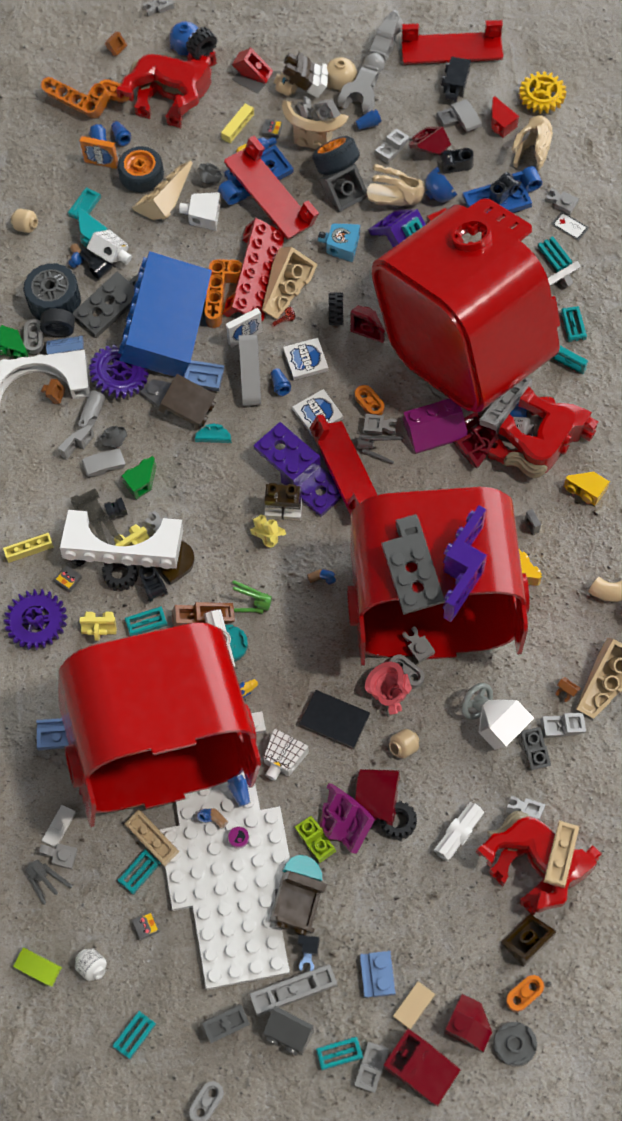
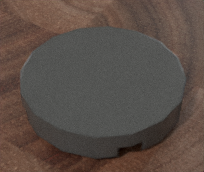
M509 1022L503 1025L495 1035V1052L506 1065L514 1067L523 1066L530 1062L536 1053V1036L532 1029L525 1024Z

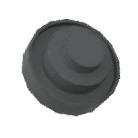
M211 163L200 164L197 169L201 181L206 184L220 182L223 176L219 168Z
M111 426L104 430L100 440L104 446L118 448L123 444L122 442L128 434L124 427Z

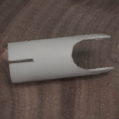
M98 391L90 392L78 423L80 427L88 425L93 427L106 399L105 395Z

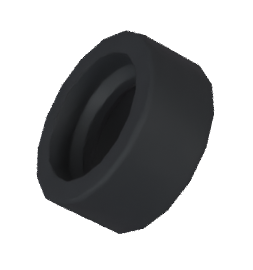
M48 309L41 314L40 330L45 335L64 338L74 333L75 317L69 311Z

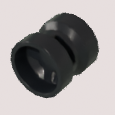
M122 497L116 499L113 503H104L110 521L115 520L117 516L123 517L128 515Z

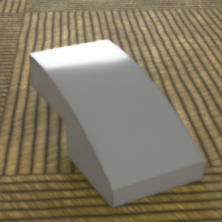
M467 99L451 104L459 118V124L466 132L482 126L476 111Z
M395 129L386 136L385 142L375 150L374 156L388 164L403 149L410 137Z
M88 425L69 436L58 448L61 457L67 460L77 446L85 449L94 437L92 427Z
M120 449L101 452L82 459L87 477L104 475L106 470L121 469L125 466Z
M564 713L562 716H543L540 719L543 738L572 736L586 732L583 713Z
M370 1041L368 1042L354 1086L376 1092L389 1048Z

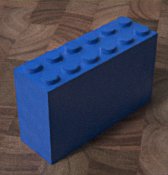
M149 251L147 258L143 257L139 268L134 295L130 303V311L126 319V327L122 334V343H120L118 353L121 354L119 361L173 377L177 374L184 377L191 362L212 270Z

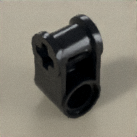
M463 148L443 151L440 154V159L443 161V172L450 174L471 170L474 164L473 150Z
M505 172L491 184L488 199L499 205L502 204L508 197L518 191L521 182L514 180L509 172Z
M141 565L139 574L150 602L161 595H168L166 586L160 578L156 567H144ZM147 572H152V573H153V574H152L151 576H149V577L144 576Z

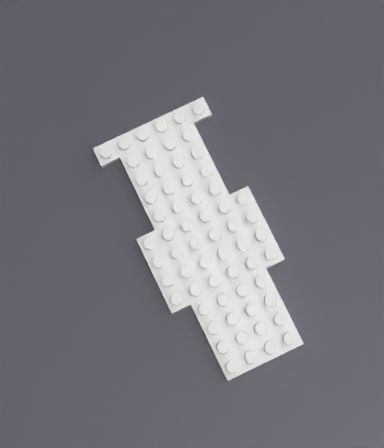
M263 712L251 713L256 734L265 733ZM228 781L209 789L185 794V800L176 802L180 825L160 829L166 838L180 851L165 866L173 911L193 907L207 990L290 974L282 929L275 927V923L269 922L276 899L275 891H278L282 874L285 873L282 872L284 864L290 860L281 808L279 806L260 810L256 785L252 788L248 787L251 803L239 807L229 790ZM215 808L228 820V824L221 829L215 822H200L197 818L198 812L202 809ZM234 827H243L248 831L249 842L243 848H234L229 843L228 835Z

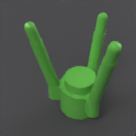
M235 580L232 582L238 586L233 587L234 591L255 598L254 606H257V608H234V612H257L263 614L264 610L269 611L272 596Z

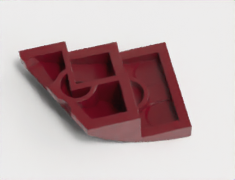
M473 412L464 418L468 435L453 443L461 454L477 469L499 435L495 430L480 425L479 415L477 412Z
M360 769L358 774L355 800L375 820L380 818L385 820L387 825L393 826L396 815L395 806L398 797L397 788L400 780V770Z

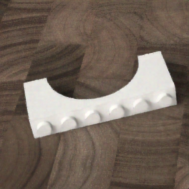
M85 350L0 360V403L4 391L14 380L34 372L50 373L62 379L68 385L73 399L88 397L90 394Z
M68 510L60 551L62 558L67 560L176 569L183 534L182 520L163 518L157 532L146 541L132 546H114L99 540L91 532L87 511Z

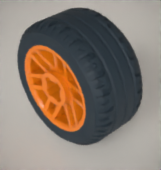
M342 136L318 147L314 151L312 159L320 174L331 175L353 165L359 159L360 152L352 137Z
M146 146L133 147L126 150L118 160L117 168L120 181L130 191L145 193L153 190L163 180L164 168L162 159L152 148Z

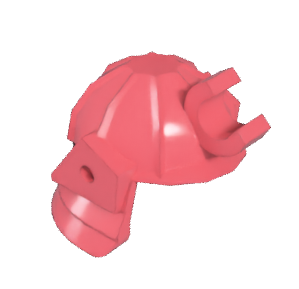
M384 662L376 666L370 672L365 682V690L372 694L376 700L379 699L381 704L388 706L390 715L402 711L400 702L404 701L406 695L412 689L408 675L403 673L402 667L396 662Z

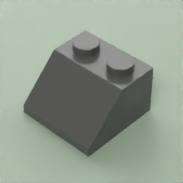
M356 164L338 173L324 175L319 178L325 195L339 212L368 197Z
M274 1005L263 1033L267 1037L266 1041L275 1046L280 1043L286 1047L285 1051L297 1056L298 1053L303 1055L314 1033V1027Z

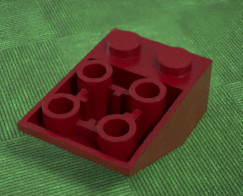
M409 1028L383 1066L386 1071L437 1107L461 1071L458 1066Z

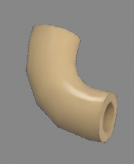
M598 577L591 585L588 593L603 601H622V580L612 583Z

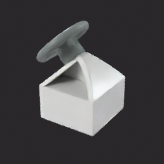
M478 683L466 693L462 702V713L467 719L471 720L480 717L479 734L497 750L507 746L534 718L517 700H492V688L486 683ZM479 690L477 696H475L473 700H470L472 695ZM474 707L478 712L471 714L468 708Z

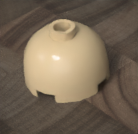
M338 57L332 59L327 64V87L329 89L333 88L341 92L345 84L355 81L357 70L351 60Z

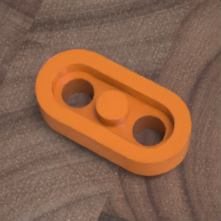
M108 79L99 82L109 90L111 100L117 102L128 101L129 97L123 96L122 99L117 97L116 89L121 83Z
M360 385L356 388L355 399L367 414L382 415L384 413V402L370 386Z
M536 975L526 977L507 995L506 1003L509 1009L514 1012H520L542 994L544 990L543 980ZM530 984L536 985L535 991L529 989ZM514 998H519L521 1003L519 1005L514 1004Z

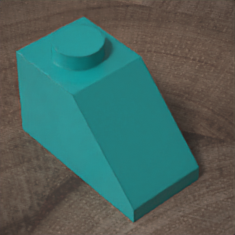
M81 208L78 209L77 219L80 241L87 247L95 232L106 231L108 228Z

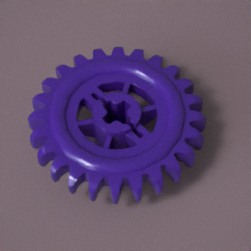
M112 345V348L105 346V350L99 349V353H94V358L90 360L91 364L89 365V370H91L89 376L94 375L92 383L98 381L96 389L103 386L101 393L108 390V397H110L114 392L115 399L118 398L119 393L122 394L123 399H125L126 393L131 398L133 391L138 395L139 389L142 390L144 385L147 384L148 369L126 362H116L121 357V354L118 353L119 348L116 345Z
M33 589V595H30L26 590L25 598L18 594L20 601L12 599L15 606L7 605L11 613H4L9 618L3 620L4 624L9 625L5 627V631L10 632L8 637L13 638V643L20 642V647H24L27 644V649H31L33 645L36 650L39 648V645L46 648L47 642L52 645V639L58 640L59 636L57 634L64 633L61 627L67 626L64 620L68 616L64 614L66 608L62 607L63 602H58L57 595L52 598L50 591L45 596L43 589H41L39 595L36 589ZM43 610H46L49 615H43ZM45 623H49L47 627L43 629ZM23 625H29L28 630H26L23 627ZM33 629H34V630H38V629H41V630H42V631H39V632H32Z

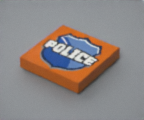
M81 136L80 145L84 162L117 169L118 158L115 143Z

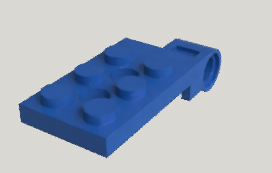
M276 145L264 150L261 160L266 165H274L273 168L269 169L278 180L294 173V168ZM229 169L224 171L227 181L219 186L218 192L228 205H234L251 196Z
M533 166L512 174V178L520 181L521 186L515 194L508 197L500 206L512 213L532 207V201L528 192L539 189L543 183L536 168ZM491 184L463 192L462 197L467 208L480 199H488Z

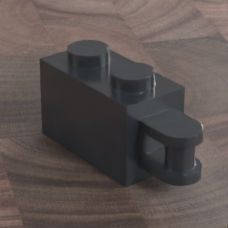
M451 56L450 63H446L445 73L447 74L442 77L441 86L444 87L443 94H446L445 101L453 100L454 103H457L458 97H463L470 73L471 60Z

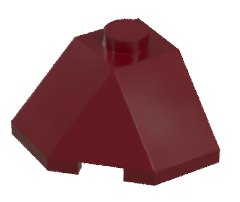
M425 127L412 137L413 141L409 143V147L412 149L438 155L452 145L444 127Z
M360 305L353 308L350 312V332L384 343L385 330L376 311Z
M462 994L447 1025L445 1034L484 1053L492 1035V1030L481 1002Z

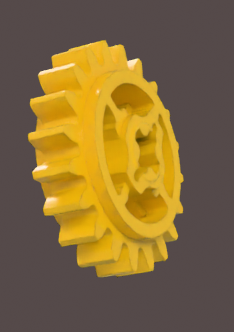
M546 71L542 75L537 72L536 76L531 73L530 78L525 77L524 82H521V87L519 88V99L522 100V105L527 104L526 109L532 107L533 112L539 110L540 114L542 111L548 114L549 109L555 112L556 107L561 108V103L564 104L566 98V86L563 85V80L558 81L559 76L553 78V73L546 75Z

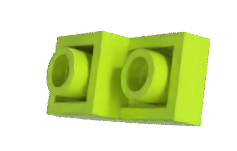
M312 815L295 826L296 831L319 863L336 852L335 847L325 836L322 828Z
M24 947L13 966L51 987L62 969L61 966Z

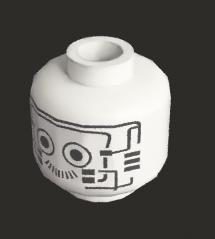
M84 949L76 956L75 969L86 980L100 979L105 974L106 959L95 949Z

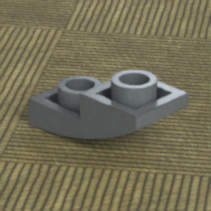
M541 727L521 731L520 734L530 769L534 770L551 766Z

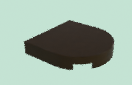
M181 541L177 568L164 569L158 567L171 585L192 570L195 561L193 549L189 544Z

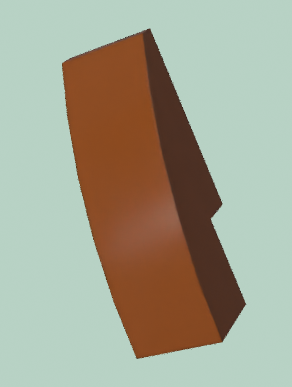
M213 602L175 605L171 611L173 627L191 623H206L204 613L220 609L224 624L235 622L233 603Z

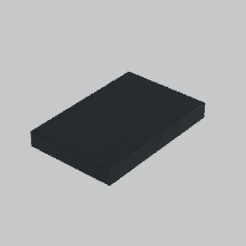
M315 690L299 725L355 749L368 721L370 712Z

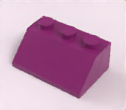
M450 398L403 412V424L415 454L453 443L468 435L463 411Z

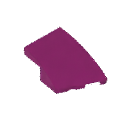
M328 783L326 788L329 790L328 800L323 804V814L319 826L328 839L341 841L350 853L357 854L375 819L351 796L334 784Z

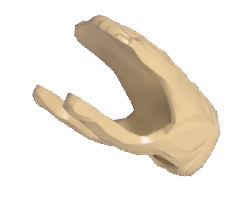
M543 116L530 118L528 125L516 135L512 147L513 153H516L513 162L515 168L519 166L523 151L535 145L537 159L536 170H540L543 166L553 134L552 125L547 118ZM530 131L528 138L522 141L523 136Z
M378 164L373 166L374 171L396 175L400 179L387 175H374L372 178L374 182H384L391 185L370 184L366 193L368 200L376 205L397 206L415 205L421 202L425 190L422 180L409 177L391 167H383Z

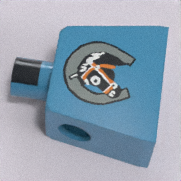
M334 223L331 225L329 233L319 232L318 242L327 243V254L353 262L360 238V225Z

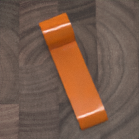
M46 77L41 82V88L50 97L94 119L101 116L111 97L110 92L101 83L94 84L88 95H85L51 77Z
M216 259L209 265V270H212L206 294L205 317L206 324L210 328H217L222 324L226 283L238 282L242 263L238 260Z

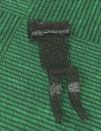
M95 488L70 498L76 511L80 509L87 511L89 524H92L101 541L108 544L101 521L114 538L119 541L123 540L115 529L108 514H105L97 499L100 497Z

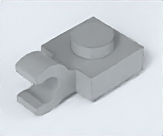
M303 96L304 103L297 102L301 117L313 120L309 113L314 109L311 106V99Z
M57 843L56 849L41 844L39 853H41V856L53 858L52 865L72 870L78 849Z

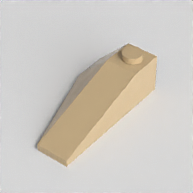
M192 161L180 164L165 177L166 180L158 184L149 195L145 194L132 209L154 221L161 218L164 220L171 215L170 211L175 207L191 169Z
M280 247L272 265L262 311L274 319H278L290 305V301L295 296H298L303 286L311 281L318 264L293 247Z
M607 638L602 646L576 707V710L593 719L619 692H622V643L612 638Z

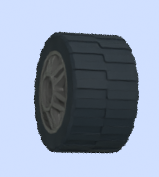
M58 263L40 265L34 268L24 281V295L31 314L37 320H41V314L48 309H63L73 313L80 306L81 294L76 276L64 265Z

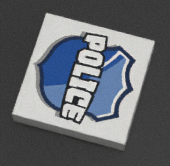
M258 308L226 323L228 344L231 348L239 344V335H254L262 332L261 312Z
M318 338L283 347L293 380L328 371V365Z
M324 389L293 406V411L312 437L313 435L309 428L317 415L324 414L328 423L343 420L342 413Z

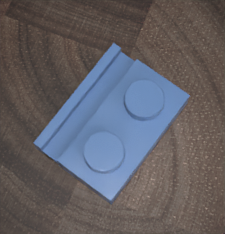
M83 336L47 341V354L83 349Z
M191 360L184 378L206 390L219 392L224 365Z
M62 718L36 720L38 750L61 749L69 745Z
M391 952L360 954L365 998L395 995Z

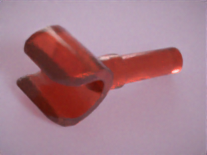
M293 307L286 308L284 310L285 315L272 322L273 326L286 320L293 321L296 317Z

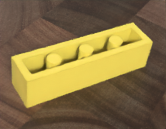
M246 103L242 106L221 132V137L224 141L231 144L254 116V108Z
M49 533L4 547L3 549L6 559L10 563L54 548Z

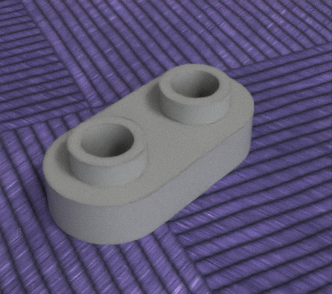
M36 319L29 320L24 325V345L30 354H37L43 349V333L40 330V321Z
M395 655L391 658L390 662L402 665L403 673L408 675L412 688H418L423 684L424 672L403 655ZM415 676L418 680L412 681L411 677Z
M211 1081L203 1086L189 1110L190 1118L193 1121H209L224 1096L223 1088L219 1083ZM211 1090L217 1091V1095L214 1098L209 1096ZM204 1109V1116L198 1117L197 1111Z

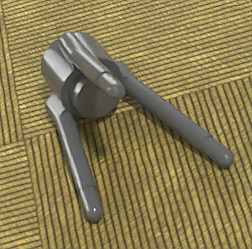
M360 434L358 448L362 449L363 454H369L393 464L392 460L370 451V448H374L375 441L403 440L404 437Z
M39 860L32 862L26 869V872L30 875L28 879L33 884L42 904H46V900L36 881H43L54 895L58 894L57 890L46 878L48 873L67 887H73L67 880L50 869L46 863L42 864Z

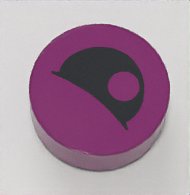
M234 827L228 835L229 843L234 848L240 849L245 847L249 842L248 831L243 827Z

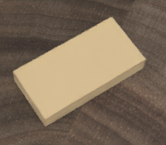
M418 981L393 1015V1018L411 1030L435 994Z

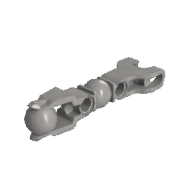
M393 10L384 18L383 23L377 30L370 54L365 58L355 81L343 86L338 98L339 107L347 108L351 102L359 101L362 103L363 115L373 110L375 106L373 89L379 78V73L384 69L386 60L394 49L397 34L402 31L403 21L397 10Z

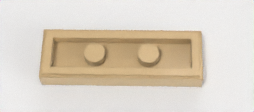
M140 809L125 823L164 866L180 852Z
M562 821L558 822L544 878L545 883L565 888L580 826Z

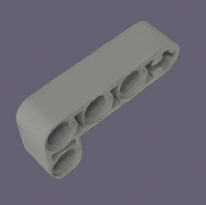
M257 334L239 335L243 406L261 405Z

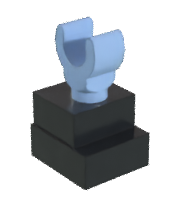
M298 935V946H302L303 960L299 965L300 971L303 970L305 963L311 965L310 971L314 970L312 956H318L320 937Z

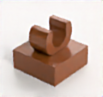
M117 31L104 43L113 56L119 55L128 46L121 33Z
M51 379L49 385H43L41 392L46 393V397L54 404H60L65 387L57 379Z
M564 677L557 684L560 688L556 691V695L559 696L562 691L566 692L567 697L564 701L567 702L572 696H576L581 688Z

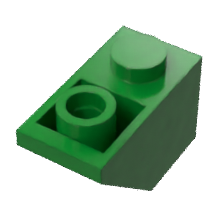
M4 325L0 326V355H7L14 359L29 357L18 330Z
M153 456L143 459L139 465L126 470L121 475L124 485L136 500L152 490L157 467Z

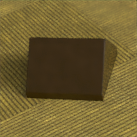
M529 914L501 943L524 967L554 938L556 931L532 914Z

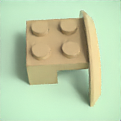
M283 100L282 103L283 114L293 125L294 144L301 147L305 146L316 150L324 143L330 141L333 131L342 127L349 118L348 115L341 114L328 121H314L296 114L291 107L290 101Z

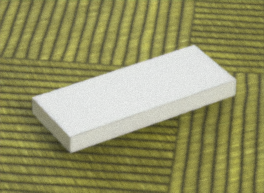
M61 805L42 842L56 848L57 843H60L73 820L76 811Z

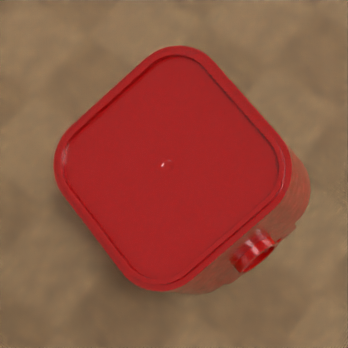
M487 198L480 199L468 208L462 205L451 206L376 259L372 265L374 288L387 335L396 354L411 371L465 410L473 412L484 410L556 356L560 349L557 328L560 326L556 297L551 295L549 280L542 264L535 254L521 242L532 233V225ZM478 232H482L481 240L475 243L472 241L467 244L464 243L462 238L464 234L476 235Z
M489 487L397 492L370 497L353 509L351 512L350 528L353 585L347 586L350 626H357L361 666H365V653L376 657L413 656L408 649V645L411 643L403 638L402 633L406 632L408 636H413L414 633L411 628L414 626L418 630V636L420 638L425 636L435 650V654L425 660L456 658V653L495 649L515 640L517 655L522 654L528 633L527 613H529L530 598L526 573H522L514 507L509 495ZM479 505L486 509L484 526L471 545L487 555L484 572L452 622L444 618L445 610L443 606L445 602L403 614L382 548V542L400 538L395 520L414 514L418 516L445 598L448 591H453L457 586L455 584L457 579L444 572L445 564L443 560L446 556L444 552L450 543L453 544L455 542V535L459 528H464L467 524L466 519L472 510L475 511ZM406 564L405 568L408 572L414 573L417 571L416 564ZM416 582L412 585V590L420 593L424 590V587L421 583Z
M191 623L95 644L75 652L59 668L58 704L69 744L64 746L66 762L73 788L80 787L90 827L95 826V813L114 812L140 805H145V809L185 800V794L218 786L240 775L242 772H244L248 787H254L261 766L260 755L256 745L255 725L251 711L244 702L224 632L221 628L209 623Z

